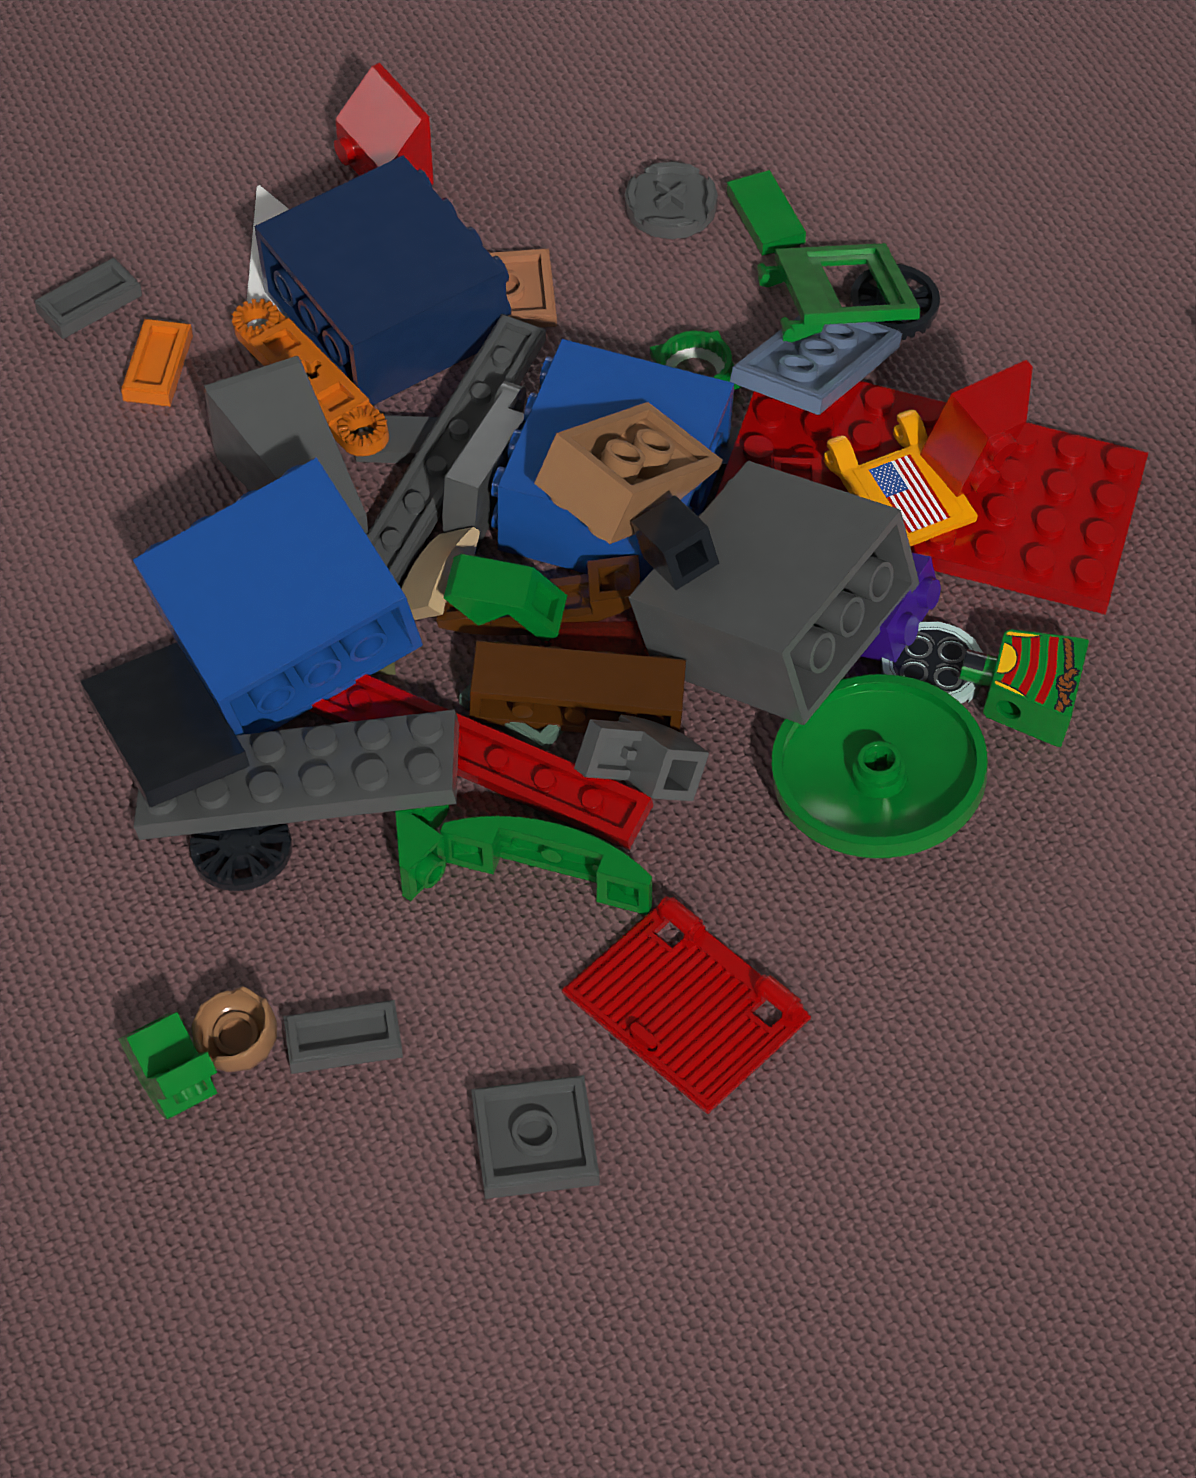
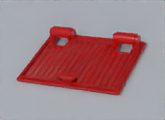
M669 896L663 898L652 911L562 989V993L707 1114L718 1106L811 1019L809 1013L803 1009V1004L798 996L772 975L767 976L766 974L761 975L707 932L702 919L676 898H670ZM669 922L684 933V938L673 948L656 935ZM765 1001H768L782 1012V1017L771 1027L753 1014ZM648 1048H655L656 1050L649 1051Z

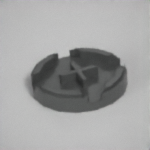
M671 161L652 164L644 168V173L637 178L635 174L629 180L625 191V208L628 219L637 229L652 237L665 239L690 237L703 231L714 220L717 210L718 194L714 181L709 176L707 180L699 174L698 168L686 163Z

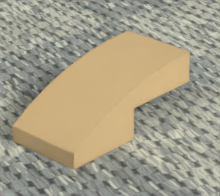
M469 527L439 534L419 555L402 587L414 620L443 615L446 600L443 597L453 559L459 554L475 555L480 530L475 527Z

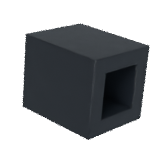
M676 495L631 521L644 559L675 590H678L720 564L708 526Z

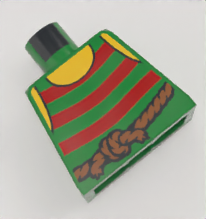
M1009 629L1004 631L997 657L967 649L959 679L989 687L983 708V714L987 718L1053 746L1061 747L1072 718L1089 640L1079 637Z

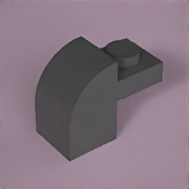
M621 714L618 722L589 720L574 769L588 778L628 780L652 799L693 801L709 752L672 728L647 719Z

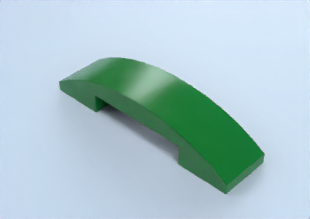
M481 816L445 822L440 830V834L444 836L446 863L494 875L500 858L595 882L597 883V902L644 915L651 911L652 876L622 851L577 829L531 818Z

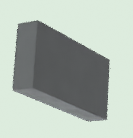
M113 257L34 300L36 312L64 339L141 297L142 291L140 283Z
M395 1000L283 1016L291 1074L403 1058Z

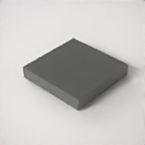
M584 1075L471 1089L485 1199L600 1185Z

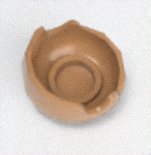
M244 986L233 991L219 992L201 1004L191 1025L193 1043L197 1052H208L215 1068L225 1072L251 1070L267 1059L277 1041V1021L266 998H262Z

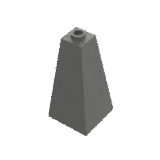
M299 356L204 385L214 453L217 459L250 491L259 490L282 477L288 469L296 465H304L317 457L366 535L368 534L366 512Z

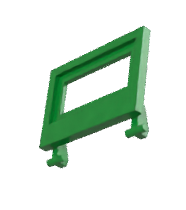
M886 243L775 249L776 266H766L764 263H760L757 266L759 286L769 288L785 282L801 320L790 321L787 317L781 318V337L786 342H795L820 333L825 324L920 319V307ZM867 264L887 305L842 307L823 266Z

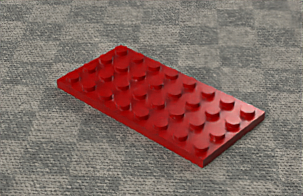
M859 381L825 411L817 415L754 391L716 497L724 489L726 483L739 472L747 461L769 467L771 457L821 458L822 485L849 493L841 479L831 472L824 462V454L829 451L827 447L829 439L842 435L846 436L851 443L858 465L904 449L893 435L894 427L900 424L897 421L899 413L907 410H916L929 437L947 402ZM1026 422L1016 439L1018 443L1017 448L1005 459L999 470L1001 473L999 480L983 493L977 494L973 491L965 495L978 515L976 522L911 546V552L931 556L934 571L1106 615L1148 452Z

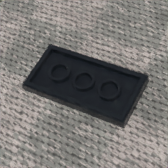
M177 642L80 681L87 700L149 808L250 766L246 751Z

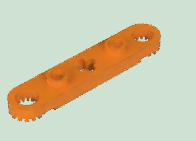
M260 298V302H256V299H251L252 303L248 304L245 301L242 307L240 305L236 307L237 311H234L232 314L235 336L263 366L299 356L306 373L311 376L318 375L313 379L308 377L335 441L346 452L355 456H370L384 449L389 441L388 424L384 414L380 413L370 403L369 398L290 318H286L278 310L276 304L273 305L270 300L266 303L265 299ZM255 319L267 320L265 322L266 326L261 324L260 329L258 326H255V329H253V326L248 328L247 324ZM362 427L375 429L373 435L371 433L368 434L369 438L362 435V439H360L359 435L355 438L353 432Z

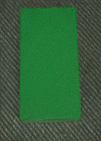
M770 170L727 182V195L762 256L774 253L775 249L792 248L805 244L806 231Z

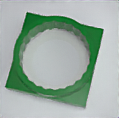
M718 330L709 333L704 331H686L671 337L664 344L650 347V356L654 363L675 368L685 359L701 358L709 361L716 368L717 374L713 378L730 382L732 367L734 366L732 353L726 342L722 340ZM734 384V390L742 388V386Z

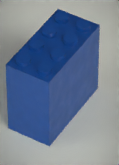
M562 339L554 358L547 356L543 363L540 374L541 388L538 394L531 392L528 397L524 411L525 425L523 429H515L508 447V464L506 468L499 466L493 479L491 495L498 497V501L494 508L491 525L492 528L498 529V550L588 574L587 561L638 555L642 582L654 568L644 559L636 534L609 544L605 540L594 536L589 531L588 526L568 510L554 504L550 496L534 484L555 435L564 430L649 402L719 457L722 445L727 446L730 439L734 383ZM719 469L681 499L697 516L705 511L717 480Z
M317 457L304 465H296L288 469L279 479L259 490H252L243 494L232 505L214 515L204 516L196 520L187 530L167 541H160L151 545L142 555L133 559L156 608L235 735L273 731L312 709V704L321 699H330L356 684L355 680L365 674L370 676L423 646L405 594Z

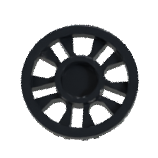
M897 264L908 286L912 279L922 285L915 290L910 286L909 288L920 307V311L927 313L924 316L920 314V319L910 320V323L908 320L880 321L876 323L900 331L902 333V340H906L908 336L910 339L914 338L915 332L920 331L923 334L926 332V328L929 329L931 327L932 321L937 316L939 310L940 294L936 284L928 275L916 268ZM869 269L860 274L854 281L850 294V307L887 305L879 288L869 283L870 280L874 279Z
M286 823L194 834L193 838L190 839L191 858L199 876L208 884L228 891L250 890L270 882L282 872L292 853V838ZM283 842L280 852L264 848V846L271 843ZM217 852L216 855L202 862L201 854ZM261 858L270 864L267 869L259 863ZM225 863L220 873L216 875L217 870ZM251 867L252 876L234 879L235 869Z

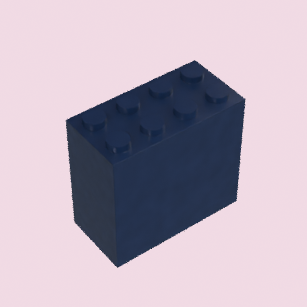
M404 155L254 226L265 293L276 304L281 313L286 318H290L369 398L372 405L477 354L502 314L506 316L511 315V306L506 294V283L509 281V274L503 261L496 255L493 257L483 247L476 230L471 226L466 227L457 217L452 203L445 197L441 199L433 190L426 173L421 169L416 170Z

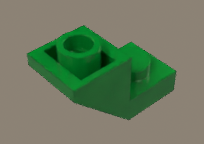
M459 554L453 559L443 598L478 626L505 615H510L539 640L545 642L558 637L567 594L534 567Z
M449 805L395 811L402 896L410 902L424 888L429 889L433 887L444 874L446 869L444 836L435 829L446 818Z

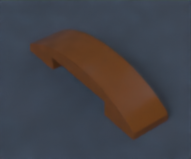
M631 555L587 561L588 574L548 579L567 594L559 631L598 622L630 609L632 606L629 597L641 582L639 556ZM446 601L443 615L437 616L439 628L456 632L496 636L532 634L510 615H505L478 626L448 601Z

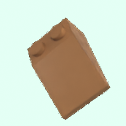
M646 402L556 433L534 484L547 493L554 504L568 510L588 526L589 531L594 536L612 544L635 535L631 521L674 495L681 500L718 470L723 460L652 404Z

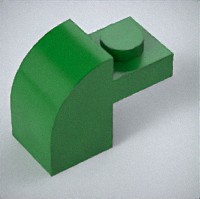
M178 1012L167 1013L118 1038L139 1082L157 1111L166 1120L218 1093L210 1076L218 1072L208 1052H197Z

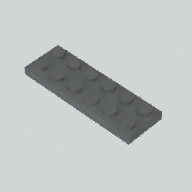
M446 710L235 735L246 751L250 766L150 808L138 789L134 828L139 840L457 804L459 721L456 711Z

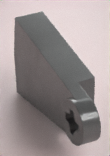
M504 381L500 385L491 409L445 476L442 512L443 533L469 527H475L480 530L475 553H477L492 522L494 508L498 501V497L491 495L495 473L499 466L506 468L509 461L508 447L515 429L522 430L525 425L524 413L522 412L526 400V388L509 381Z

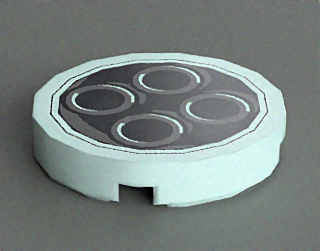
M920 622L915 641L912 645L905 646L896 662L882 657L880 665L881 674L899 675L924 681L947 692L960 703H964L968 699L970 702L977 696L981 685L959 679L967 649L983 652L975 639L959 627L943 622Z

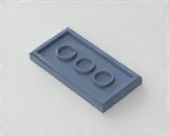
M800 315L794 320H801ZM876 322L825 324L820 333L795 342H786L782 340L781 330H779L732 367L730 382L820 415L898 350L902 333Z

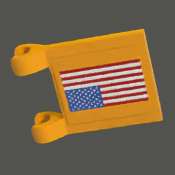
M907 410L897 415V421L900 424L894 427L893 435L904 449L858 465L851 443L846 436H837L827 441L829 451L824 454V462L828 469L841 479L850 494L900 509L910 547L976 522L978 515L966 496L962 494L956 497L920 455L928 436L921 417L916 410Z

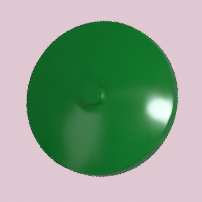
M874 674L841 680L805 725L788 719L783 721L777 732L772 750L774 790L778 802L789 820L801 832L820 845L857 857H902L930 849L942 843L959 831L973 816L983 798L987 782L988 758L986 743L982 731L971 713L957 699L940 688L924 681L899 675Z

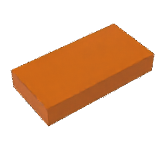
M144 319L121 388L123 401L171 406L193 337L191 324Z

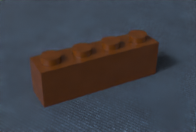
M476 641L470 691L469 719L481 724L505 726V723L519 722L525 723L534 729H544L547 725H557V727H561V731L586 733L590 719L618 722L622 714L647 719L680 732L686 660L670 659L660 655L648 657L617 654L612 651L571 650L558 646L516 645L505 641Z

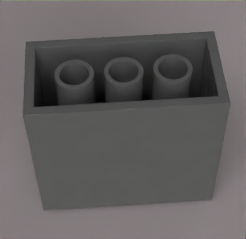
M747 461L739 472L726 483L724 489L705 511L698 515L709 528L720 564L678 590H675L653 569L644 581L638 584L629 600L649 657L660 655L670 659L686 660L685 681L805 725L881 632L879 628L910 589L913 592L920 583L900 509Z

